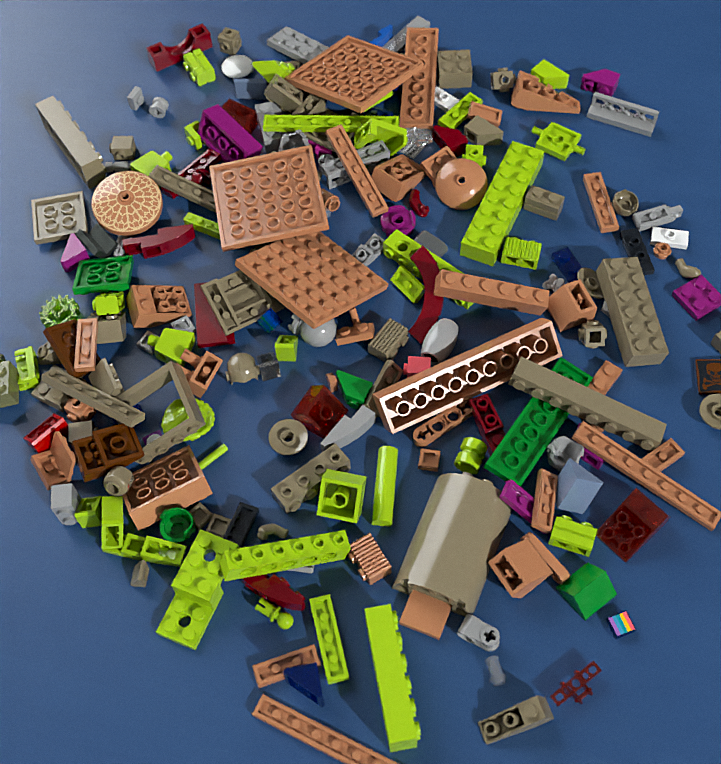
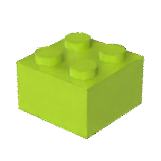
M327 469L321 480L317 515L357 523L362 512L367 477Z

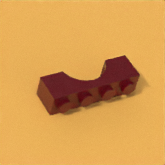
M202 23L190 28L186 38L176 46L169 47L158 42L147 47L146 50L151 65L158 72L184 60V54L192 53L197 49H201L203 52L213 46L210 32Z

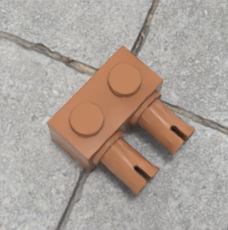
M185 348L180 359L194 366L195 371L191 372L183 366L181 367L192 393L201 398L223 360L206 351L204 356L200 357Z

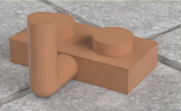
M353 307L349 310L353 327L338 329L335 340L337 346L373 339L374 324L373 322L368 324L360 323L356 307Z

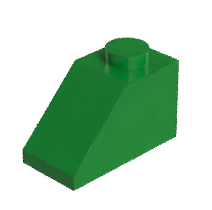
M337 370V383L346 404L353 409H360L370 393L373 383Z

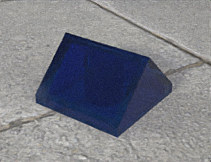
M317 662L284 669L283 674L288 685L320 707H324L325 702Z

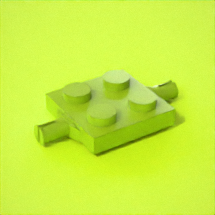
M551 122L543 130L536 126L532 128L531 133L540 136L535 144V148L543 150L545 153L563 161H566L573 152L583 156L586 151L585 148L577 145L582 135L559 124Z

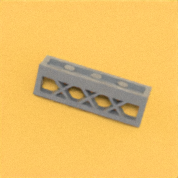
M595 92L587 118L651 137L660 111ZM596 100H602L605 104L597 103ZM613 105H619L620 109L614 108ZM630 109L635 110L637 113H636V114L630 113L629 110H630ZM649 114L654 116V118L650 119L647 118L645 115Z
M383 140L356 150L364 165H369L366 168L369 173H372L376 166L390 160V151ZM339 157L321 164L329 190L352 181Z

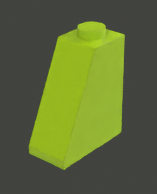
M123 496L102 497V549H119L123 547Z

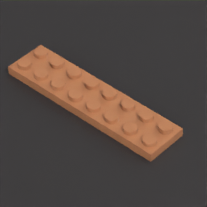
M407 27L405 56L422 61L423 69L403 82L399 127L411 130H432L439 28Z

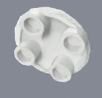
M244 55L228 57L222 64V72L226 76L233 78V80L242 79L253 72L254 68L251 65V59Z

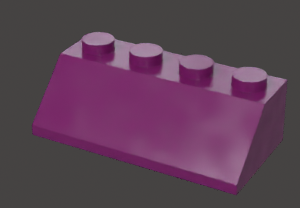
M217 104L202 111L198 134L210 149L221 154L222 160L225 163L260 156L263 146L221 106Z

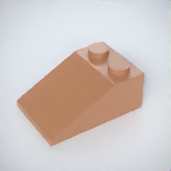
M401 154L376 166L371 178L379 192L387 196L389 200L397 202L406 197L427 174L418 163Z

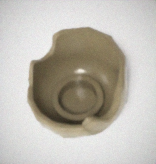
M626 189L618 191L612 201L613 209L621 216H630L638 210V197Z

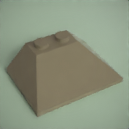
M310 94L292 114L341 116L326 109L325 99ZM353 112L350 116H360V115H358V114H356V113ZM302 132L309 140L335 152L326 132ZM347 133L351 140L354 137V133Z
M241 270L219 280L216 278L200 286L225 336L257 322L268 310L271 314L287 308Z

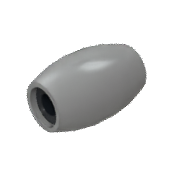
M442 318L436 322L424 338L421 357H431L432 366L446 360L456 344L458 325L447 318Z

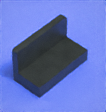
M98 223L89 233L79 229L75 234L93 255L99 258H108L118 245Z

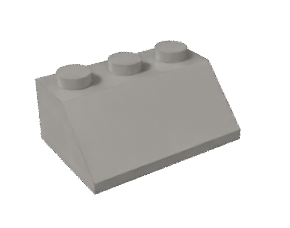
M272 102L256 104V116L266 154L272 153V151L279 152L282 136L285 133L291 134L295 132H263L264 115H290L289 111H283L279 105Z

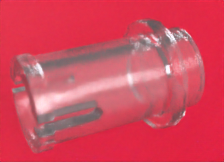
M491 656L485 659L491 676L489 679L490 683H493V686L505 684L507 676L503 674L499 657Z

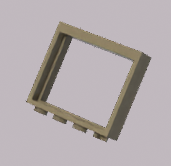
M172 361L115 397L130 406H134L173 380L189 416L187 420L142 448L144 457L135 461L142 465L146 462H151L154 457L167 452L168 448L184 441V438L190 434L197 433L198 429L206 425L182 367Z

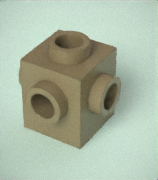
M225 27L219 33L220 51L232 56L235 55L242 46L239 31Z
M498 68V72L490 73L491 89L507 92L516 83V76L513 74V70L508 71V68Z
M588 320L587 323H581V329L578 330V338L587 348L605 346L607 329L597 320Z

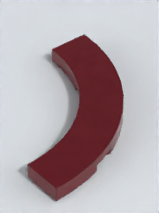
M423 245L410 259L419 269L424 281V303L417 321L408 331L421 345L428 331L438 321L444 302V297L434 295L435 279L440 272L439 267L433 256Z

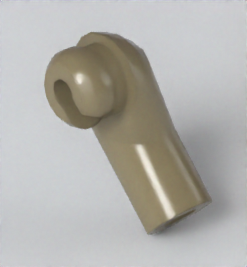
M683 258L675 261L681 276L694 279L701 275V271L696 267L687 266Z
M274 523L259 527L257 537L261 540H266L268 535L274 534L285 539L289 530Z

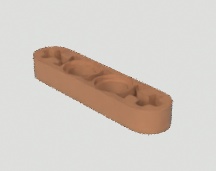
M470 399L444 410L416 428L413 432L414 444L419 447H425L473 416L470 408L465 409V404L470 406ZM450 413H455L458 415V419L450 420L447 416ZM440 423L443 428L436 431L432 428V425ZM419 434H420L421 436H424V435H425V439H424V440H423L422 438H419V439H418V435H419Z

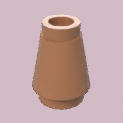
M322 188L321 192L325 209L331 212L337 210L340 206L339 198Z

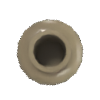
M112 467L103 481L106 491L114 496L124 495L133 483V474L126 467Z

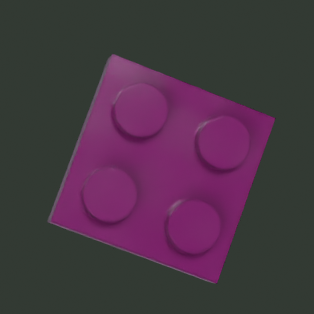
M702 274L677 288L672 293V296L695 321L721 306V294Z

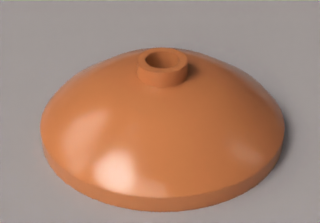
M465 158L454 159L443 165L436 176L435 182L439 199L446 206L456 210H467L479 204L486 194L488 185L487 177L482 167L476 162ZM463 178L465 182L460 183L458 180Z

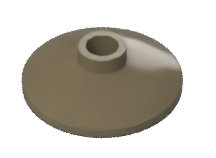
M581 268L577 273L578 280L581 279L589 295L597 299L604 298L597 273L590 268Z
M711 394L702 400L699 413L707 425L720 430L721 394Z
M284 419L273 425L268 439L270 446L275 452L282 455H293L305 447L308 433L301 422L294 419ZM291 438L292 441L286 442V439Z

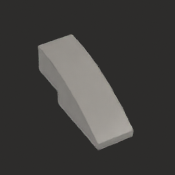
M362 405L352 418L344 415L321 442L322 452L335 443L339 448H342L358 439L376 422L375 412Z

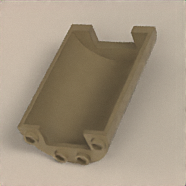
M467 472L462 474L447 473L439 476L392 588L408 595L415 590L451 604V612L464 617L467 614L473 615L491 568L488 562L496 555L513 510L499 498L502 491L494 487L491 481L486 479L480 480Z

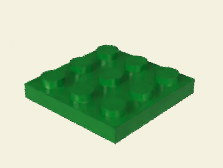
M133 255L80 260L72 288L74 295L129 289L134 265Z

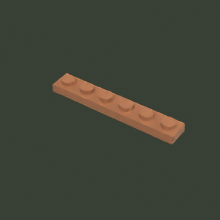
M342 124L326 130L330 143L372 218L388 212L389 208Z

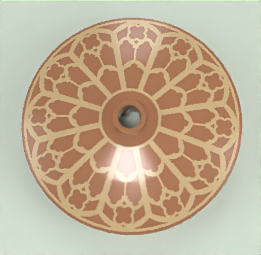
M121 171L106 177L96 187L92 196V210L97 222L108 232L120 236H132L145 232L157 222L163 209L162 194L156 182L149 176L136 171Z

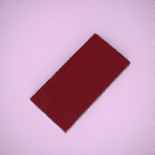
M205 283L194 284L198 348L235 344V332L225 336L200 287Z

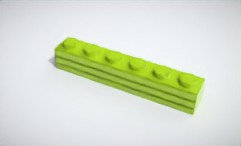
M190 212L184 217V225L193 224L194 230L220 239L218 223Z

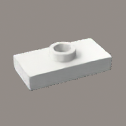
M435 87L434 105L445 112H448L460 101L439 87Z
M652 227L650 244L656 245L661 242L667 243L673 248L687 249L689 231Z

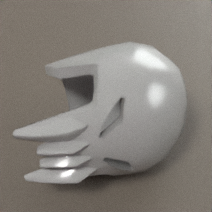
M296 130L295 133H285L282 136L279 151L310 144L302 130Z

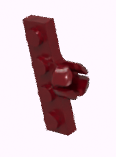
M209 148L179 172L178 175L205 187L204 185L209 187L212 183L209 166L222 160L221 154ZM161 187L162 193L174 199L178 196V194Z

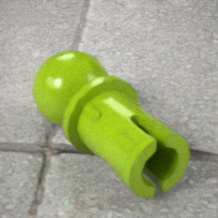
M264 598L259 600V603L264 605L265 608L257 604L255 610L270 618V622L277 620V624L281 629H289L293 625L294 619L290 613H281V607H275Z

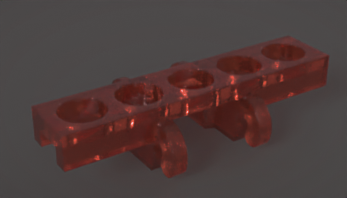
M593 660L580 672L578 670L573 671L575 676L567 683L561 681L559 683L561 687L550 696V699L556 703L557 707L572 696L575 698L574 701L576 703L582 704V699L588 694L590 696L593 695L592 688H589L587 683L602 670ZM592 666L596 667L597 671L593 674L590 673L588 670ZM586 673L589 678L585 679L582 674ZM574 679H577L580 682L579 687H574L572 685V681ZM583 687L585 691L578 696L576 692ZM559 693L564 697L561 701H557L555 698Z

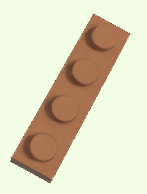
M601 172L584 174L583 181L600 232L618 231L619 224Z

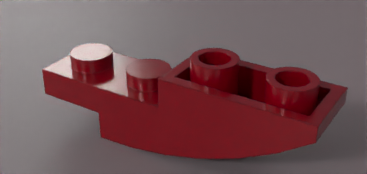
M193 224L157 229L158 235L123 239L125 253L127 256L143 254L144 259L172 252L196 238Z
M484 394L470 399L469 404L481 437L487 445V450L491 457L506 434L488 394Z
M267 574L241 578L244 586L272 604L297 611H304L306 609L304 596L297 590L293 592L289 588L290 584L283 577L278 578L273 574L269 578Z

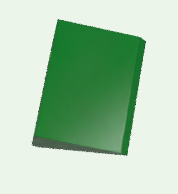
M588 562L573 573L562 585L560 584L556 587L584 621L617 595L606 571Z

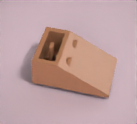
M131 285L126 297L133 328H152L176 321L186 315L188 317L192 316L184 286Z

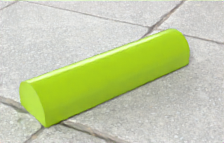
M382 446L378 449L372 525L392 527L398 449L392 446Z

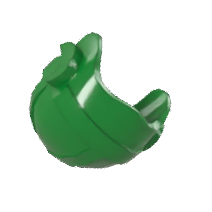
M183 508L165 509L159 517L162 519L160 532L167 541L182 543L196 531L193 515Z

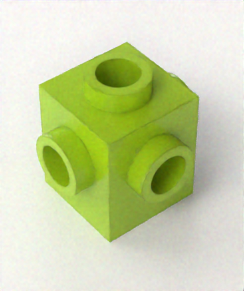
M466 144V154H462V158L470 159L481 167L482 165L486 166V155H483L484 145Z

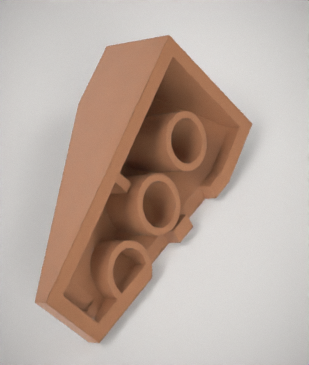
M519 71L511 95V105L518 109L576 114L580 112V101L564 92H556L550 84L546 86L540 83L539 78L534 75Z

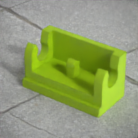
M28 346V348L14 352L15 356H18L15 357L19 372L18 384L20 391L36 388L40 383L37 354L32 346Z

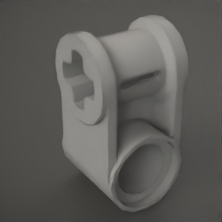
M466 615L457 635L485 651L496 650L500 639L498 630L476 616ZM493 636V640L486 641V638Z

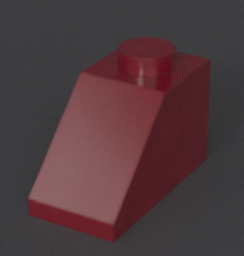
M436 125L432 127V139L440 149L448 146L456 157L466 153L468 139L458 129Z

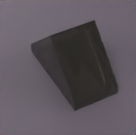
M274 351L256 356L263 381L281 377L278 359Z

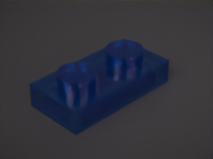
M566 247L552 253V260L568 283L578 280L577 273L582 267L569 248Z

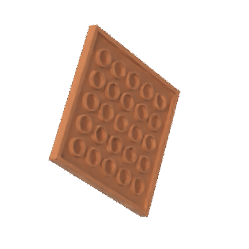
M347 35L287 75L285 80L298 89L362 113L423 69V62Z
M311 145L209 166L223 252L329 230Z
M320 231L278 240L235 261V266L313 329L383 292L389 284Z

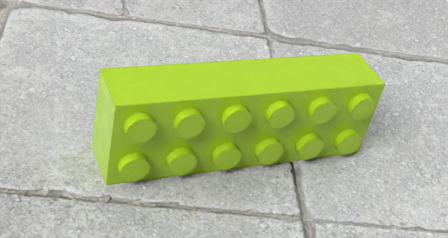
M391 604L365 608L366 627L390 752L416 748L417 740H421L419 722L414 721L413 718L416 717V706L414 698H409L412 688L409 675L405 676V673H407L405 653L400 654V651H403L401 633L396 632L398 630L396 610L392 611Z

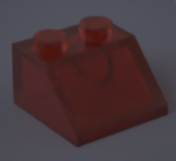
M313 385L293 410L291 416L301 422L308 431L325 439L349 410L325 385Z

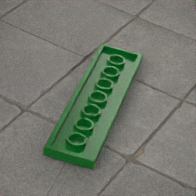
M562 357L559 358L552 368V371L588 387L593 379L592 376ZM532 397L488 459L484 468L505 482L512 479L521 487L569 413L541 399Z

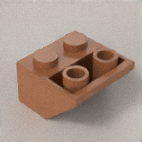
M581 279L564 284L549 297L547 308L560 332L581 325V323H587L588 320H594L597 307Z
M528 538L503 549L488 562L511 597L519 599L553 573Z

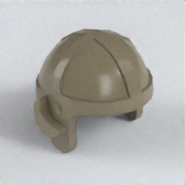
M237 353L229 358L227 362L228 371H225L227 381H230L231 385L234 382L245 383L253 378L258 380V375H261L259 365H256L255 359L250 354Z

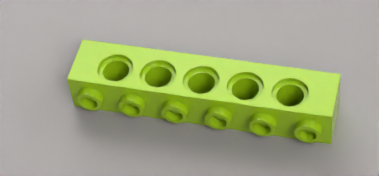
M396 229L383 242L384 255L396 261L400 266H404L415 277L423 280L419 269L410 259L422 245ZM429 251L440 271L443 269L463 273ZM452 299L458 306H463L467 310L473 304L472 302Z
M345 530L226 550L223 552L220 565L224 581L344 560L351 547Z

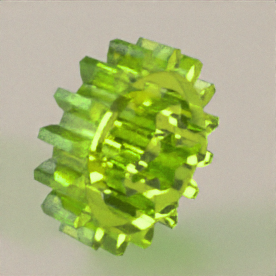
M58 295L57 299L52 296V301L46 300V306H41L42 311L39 312L40 320L45 328L73 319L78 321V316L81 315L78 303L75 302L74 298L69 299L68 295L64 298Z

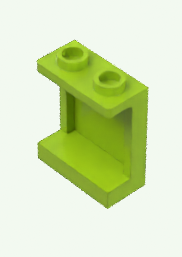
M370 118L354 133V147L361 149L367 143L373 144L383 140L390 151V157H392L406 146L408 142L407 129Z

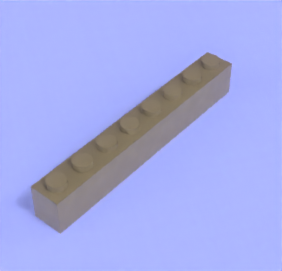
M522 356L508 383L517 390H522L534 398L541 399L573 416L586 420L590 424L601 427L605 431L618 435L626 441L633 442L645 450L653 451L659 446L667 424Z

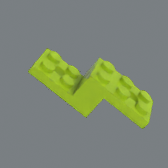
M200 529L171 584L176 594L156 630L157 635L196 650L224 594L220 585L224 578L220 565L221 557L226 550L238 549V544ZM210 552L216 554L214 560H205L206 554ZM189 617L191 618L190 624L186 627L180 626L181 619Z

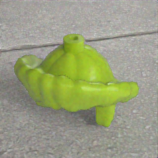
M195 398L206 425L198 429L197 433L190 434L184 438V441H194L205 435L213 427L215 413L208 403ZM181 399L174 400L165 410L161 423L164 434L189 418Z

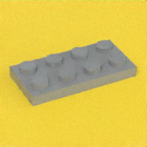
M287 26L267 39V46L302 64L307 63L329 48Z

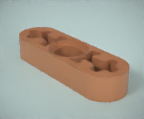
M528 532L520 541L527 538L531 541L553 573L550 576L561 585L567 581L570 575L566 568L533 533Z

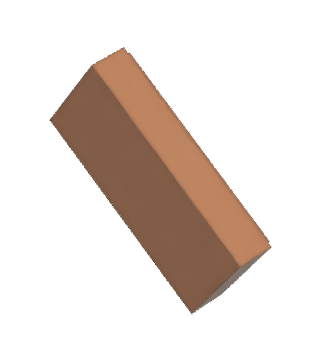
M471 101L467 118L473 119L478 115L492 125L499 127L502 110Z

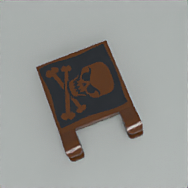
M695 359L698 394H721V359Z

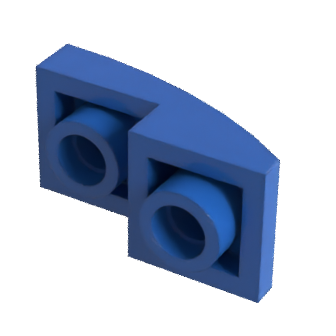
M390 24L378 31V37L369 43L379 47L384 46L393 38L392 25Z

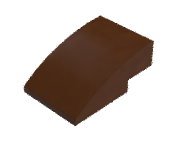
M123 423L93 431L92 436L72 441V451L76 455V462L84 482L107 475L114 466L126 467L144 457L143 449L134 428Z

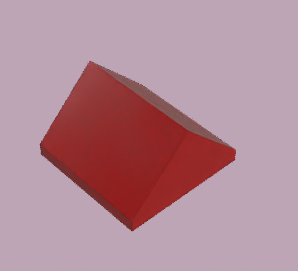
M53 413L23 439L37 454L49 451L54 432L59 431L62 436L68 437V424L63 417Z

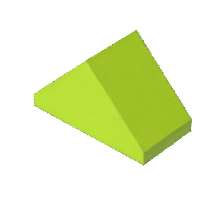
M279 335L275 342L277 361L296 362L298 335Z
M102 496L81 499L74 514L82 528L101 526Z

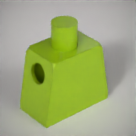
M150 151L132 162L130 167L132 171L140 172L147 176L150 175L157 165L171 171L169 162L173 157L167 151L161 156L154 151Z
M165 328L160 337L151 334L147 344L155 347V357L166 364L172 361L184 367L186 362L180 359L185 348L192 351L195 344V335L193 332Z

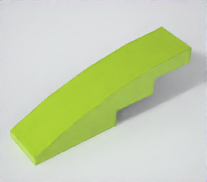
M128 533L127 535L123 534L122 548L102 549V551L130 559L145 560V562L181 566L187 546L148 535L145 538Z

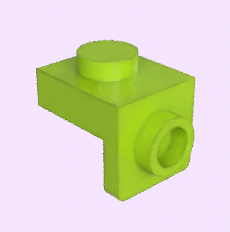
M198 120L184 127L188 144L190 146L193 145L197 151L203 148L201 137L198 134L200 125Z

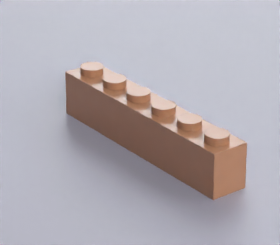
M441 269L435 279L434 295L534 315H541L548 308L549 290Z

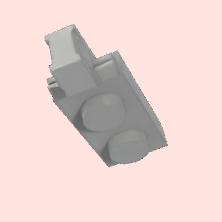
M665 204L634 213L632 220L640 232L675 221L676 218L682 216L683 209L681 205L670 208V206Z

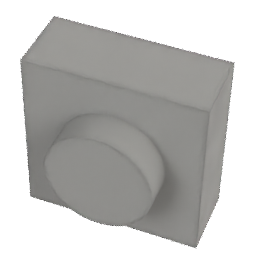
M137 86L133 88L127 97L130 108L133 110H137L144 101L142 90Z

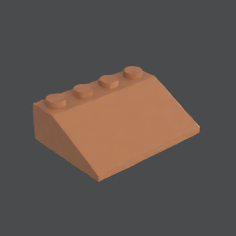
M190 445L133 472V483L122 496L128 513L139 531L161 520L159 517L165 509H185L189 505L205 499L213 494Z

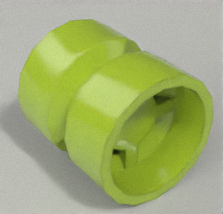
M465 437L460 446L461 452L457 454L454 461L455 467L462 472L472 475L477 474L481 467L482 459H484L487 445L477 438Z

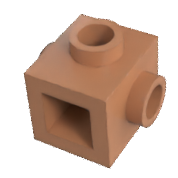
M73 397L69 398L64 406L68 414L67 418L74 423L90 421L96 413L93 407Z

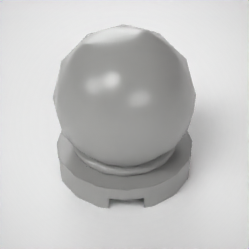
M295 314L291 317L294 319L292 325H288L291 332L296 335L301 334L302 339L314 347L326 346L332 342L336 335L337 327L333 318L313 329Z

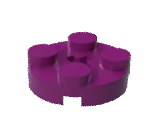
M395 205L389 207L388 212L381 215V228L387 237L396 229L406 236L413 234L416 217L412 210L409 211L404 206Z

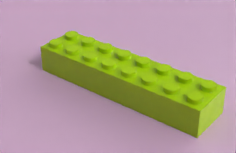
M515 141L511 142L461 241V256L494 266L506 241V237H508L525 202V197L541 169L545 151Z

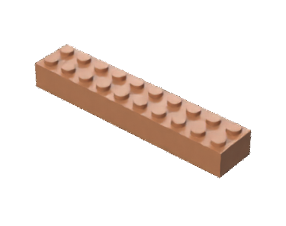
M539 318L373 393L372 395L385 429L394 434L509 381L521 356L541 366L563 356L552 321Z

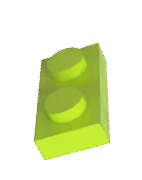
M399 266L390 279L413 303H418L425 293L424 285L404 266Z

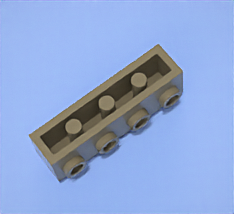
M335 443L272 487V497L286 514L291 511L294 512L307 499L311 500L320 491L322 476L327 469L348 473L351 469L350 460Z

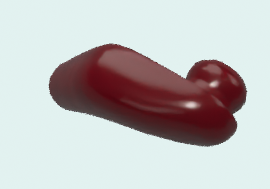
M413 189L409 197V206L419 217H426L429 207H425L421 203L420 191Z

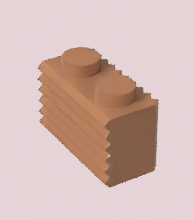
M371 533L350 544L351 550L348 553V557L352 564L357 563L360 568L357 571L363 581L367 580L369 585H372L391 574V565Z

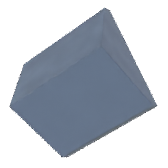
M234 79L237 99L268 100L264 95L265 89L269 84L267 80Z
M569 458L558 475L555 499L557 508L583 514L604 482Z

